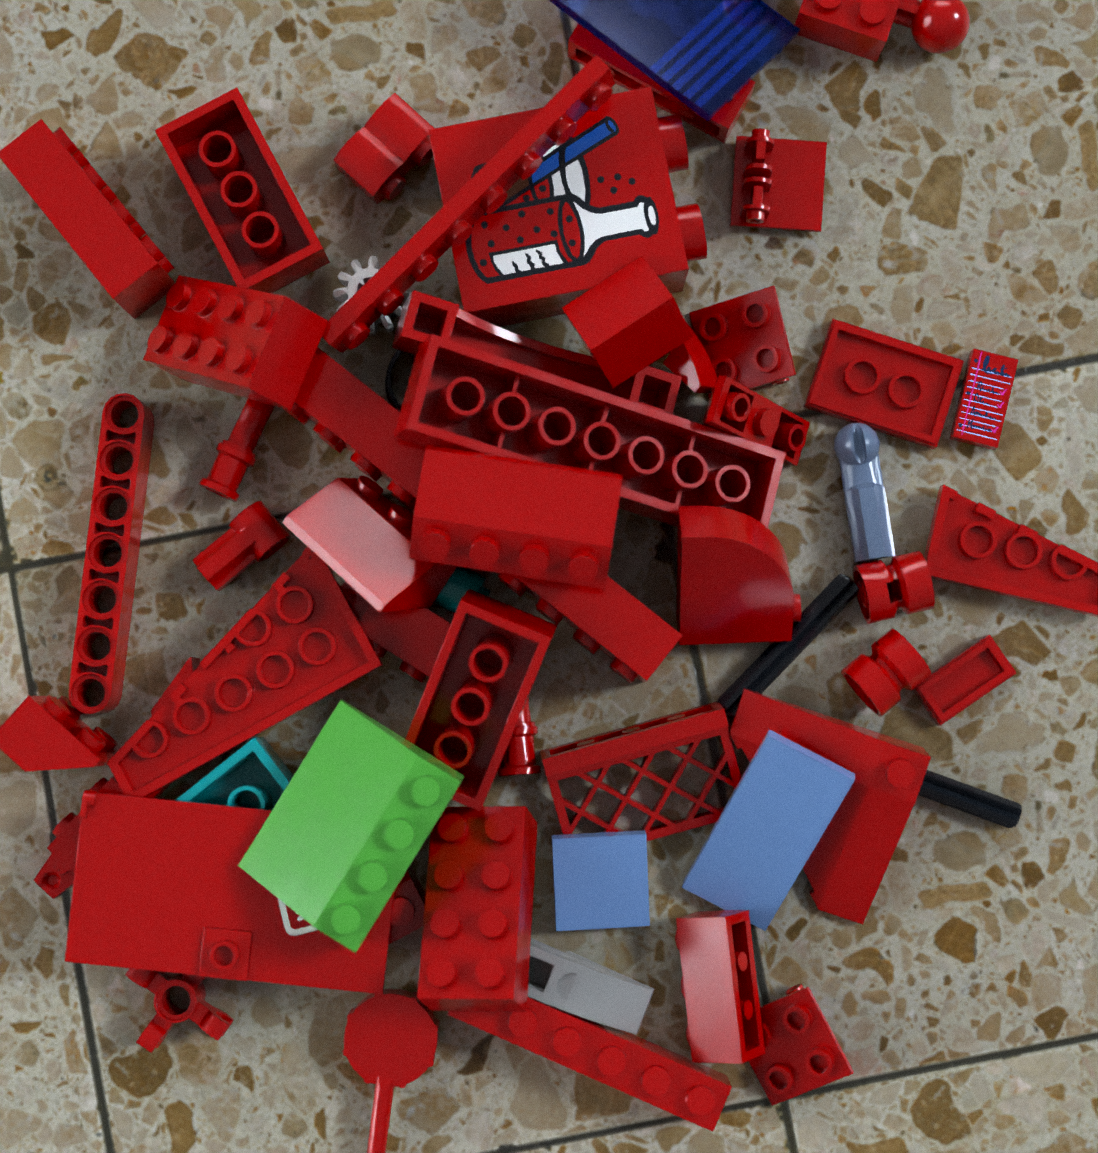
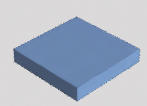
M645 830L551 835L556 931L650 926L647 837Z

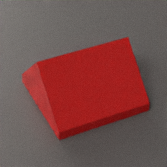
M643 255L562 307L565 315L612 388H615L693 337L674 297Z

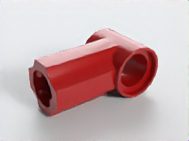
M257 501L240 512L229 524L230 529L192 560L200 573L217 591L225 588L256 561L262 562L272 556L290 539L289 533L262 501Z

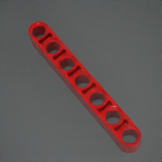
M127 393L116 394L105 403L102 412L68 690L72 706L85 714H106L114 710L120 703L123 691L155 424L151 409L134 395ZM136 407L138 410L137 421L129 428H122L120 425L121 414L128 408ZM130 452L133 458L131 468L123 474H117L114 469L116 458L122 453ZM124 497L127 502L126 513L122 518L112 520L109 516L110 504L115 499ZM118 543L121 548V558L117 564L108 567L103 560L104 551L108 545ZM111 588L116 595V602L110 611L103 613L98 607V598L102 591ZM104 634L110 641V650L106 657L99 660L92 652V645L98 636ZM98 680L104 687L105 695L100 704L93 706L88 701L86 692L88 686Z

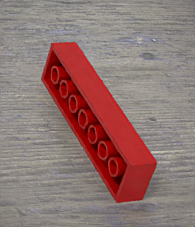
M431 334L418 345L393 436L424 447L426 445L621 474L623 478L618 505L619 509L678 527V506H715L744 513L768 528L786 452Z

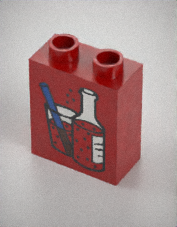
M651 87L611 94L609 99L596 111L589 109L576 122L577 128L573 135L562 145L557 146L554 144L541 157L542 163L537 171L525 180L519 179L507 191L508 196L505 202L493 213H484L472 225L473 231L469 238L459 247L452 248L464 311L498 327L564 315L563 306L641 255H643L670 293L683 291L689 270L688 262L707 258L706 234L701 211L697 203L676 207L669 173L688 170L689 160L685 132L679 114L657 117ZM542 108L429 129L443 206Z

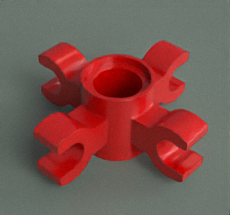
M131 968L125 974L131 981L155 994L153 1003L156 1015L136 1041V1043L150 1053L160 1046L174 1023H180L189 1018L206 1034L218 1041L221 1036H224L234 1021L227 1013L205 1001L206 990L203 981L206 977L189 974H177L171 977L165 972ZM173 986H180L189 993L190 1005L187 1009H180L171 1002L170 991Z

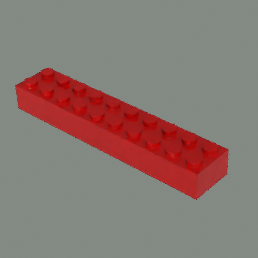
M317 347L292 409H283L304 426L309 420L313 421L316 425L312 430L319 435V438L339 454L345 448L351 451L353 454L349 459L355 463L359 470L375 482L381 476L390 482L386 488L391 492V495L413 511L426 447L393 437L400 412ZM503 573L498 575L499 580L521 597L527 591L539 600L535 605L536 610L552 623L558 625L563 619L576 631L572 638L594 655L600 649L611 657L613 661L608 667L630 684L636 678L642 683L646 682L683 636L608 576L605 589Z

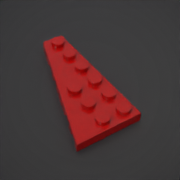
M308 546L294 564L279 576L256 605L249 609L203 658L192 674L177 686L153 716L146 720L107 762L124 795L147 797L383 666L330 567Z

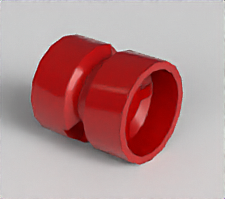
M920 551L894 556L891 559L890 565L877 560L853 567V580L859 588L857 600L867 624L895 618L897 610H902L906 615L934 609L935 594L927 562ZM887 583L891 585L892 595H889Z
M893 628L871 645L872 655L860 654L841 670L844 679L852 690L879 717L883 716L901 701L900 691L903 688L912 691L931 675L930 668L918 651L904 636Z

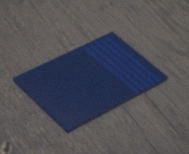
M549 0L706 121H709L727 102H730L776 55L782 52L800 31L797 26L762 0Z

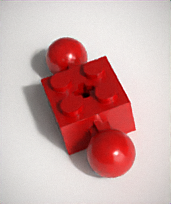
M803 0L792 33L877 62L887 42L893 23L910 28L913 39L923 50L942 54L954 50L964 41L970 27V16L967 7L961 0H922L921 2L917 0Z

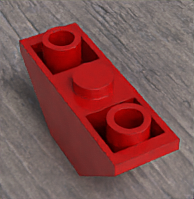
M719 375L713 387L702 425L786 452L784 463L797 466L802 448L806 442L810 422L733 379Z

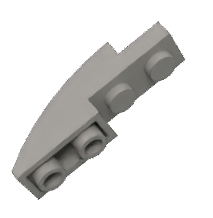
M531 938L528 997L632 1034L638 1033L655 990L654 988L571 951L564 953Z

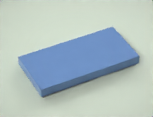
M769 729L684 878L682 888L724 910H749L750 924L766 931L854 783L855 773Z

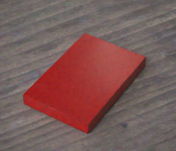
M832 319L803 407L850 423H863L875 431L934 450L937 448L964 360Z

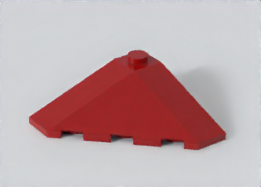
M744 688L729 734L736 748L743 749L749 762H751L770 729L855 773L854 783L805 863L803 870L813 888L809 892L818 910L863 925L914 807L931 756L923 747Z

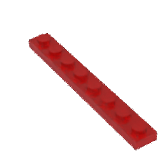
M595 55L328 320L322 338L341 353H344L347 349H355L362 344L370 334L369 327L381 315L387 316L394 312L404 300L403 293L415 281L422 282L426 280L438 267L439 262L437 260L450 247L457 248L463 244L473 231L472 225L484 213L491 214L505 202L508 196L507 191L519 179L525 180L533 175L542 163L541 157L554 144L559 146L565 143L577 128L576 122L589 109L596 111L605 104L612 94L611 88L615 85L610 68Z

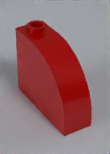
M678 506L676 621L677 630L683 635L679 640V645L792 641L793 622L801 621L800 594L793 593L784 548L778 538L764 524L744 513L723 507Z

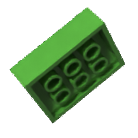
M340 700L238 866L313 927L356 953L465 776L352 705Z

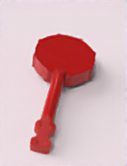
M394 988L384 989L383 995L371 993L361 1000L355 1008L349 1011L344 1032L343 1055L347 1057L352 1068L364 1079L366 1084H375L367 1153H386L394 1087L405 1088L406 1084L413 1082L429 1067H432L436 1057L435 1052L438 1044L440 1021L435 1018L430 1008L417 999V992Z

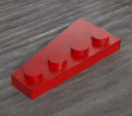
M944 484L939 487L924 555L932 579L1098 617V562L1063 544L1058 545L1038 535L1037 531L1023 524L1019 525L997 514L994 509L980 502L975 503L958 494V491Z

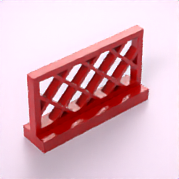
M716 701L541 750L542 763L562 833L572 834L582 816L603 827L602 832L624 831L616 827L615 823L627 803L649 815L641 830L646 832L647 841L717 822L725 807L717 808L704 801L717 778L733 786L734 790L741 780L728 730L729 724L723 706ZM719 736L723 753L714 768L692 757L701 740ZM690 744L686 752H683L680 749L676 748L679 746ZM665 750L682 758L669 781L647 769L654 755ZM645 756L641 765L632 761L633 759ZM688 762L710 774L698 796L676 785ZM623 763L637 771L625 793L602 782L610 766ZM725 763H727L730 777L721 773ZM600 769L596 778L587 773ZM577 775L592 785L580 806L562 797L558 780ZM643 775L665 786L653 809L631 798ZM598 787L620 799L608 822L586 810ZM672 791L694 802L686 817L675 821L659 813ZM565 807L576 812L570 823ZM700 807L708 810L707 812L697 814ZM655 819L664 823L658 826L651 827Z

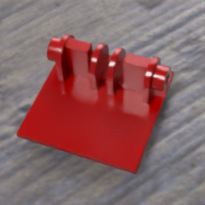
M763 128L753 129L752 137L736 136L730 226L821 232L827 142L770 138V130Z
M774 285L689 312L693 331L705 348L717 379L719 375L727 376L752 389L769 383L772 386L784 384L790 381L789 377L796 375Z
M801 983L786 990V996L760 1006L765 1054L750 1060L749 1063L772 1106L854 1073L809 986L804 988Z

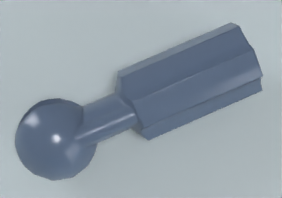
M863 423L845 425L838 431L834 439V451L839 459L854 563L896 556L879 459L880 441L877 433L870 426Z

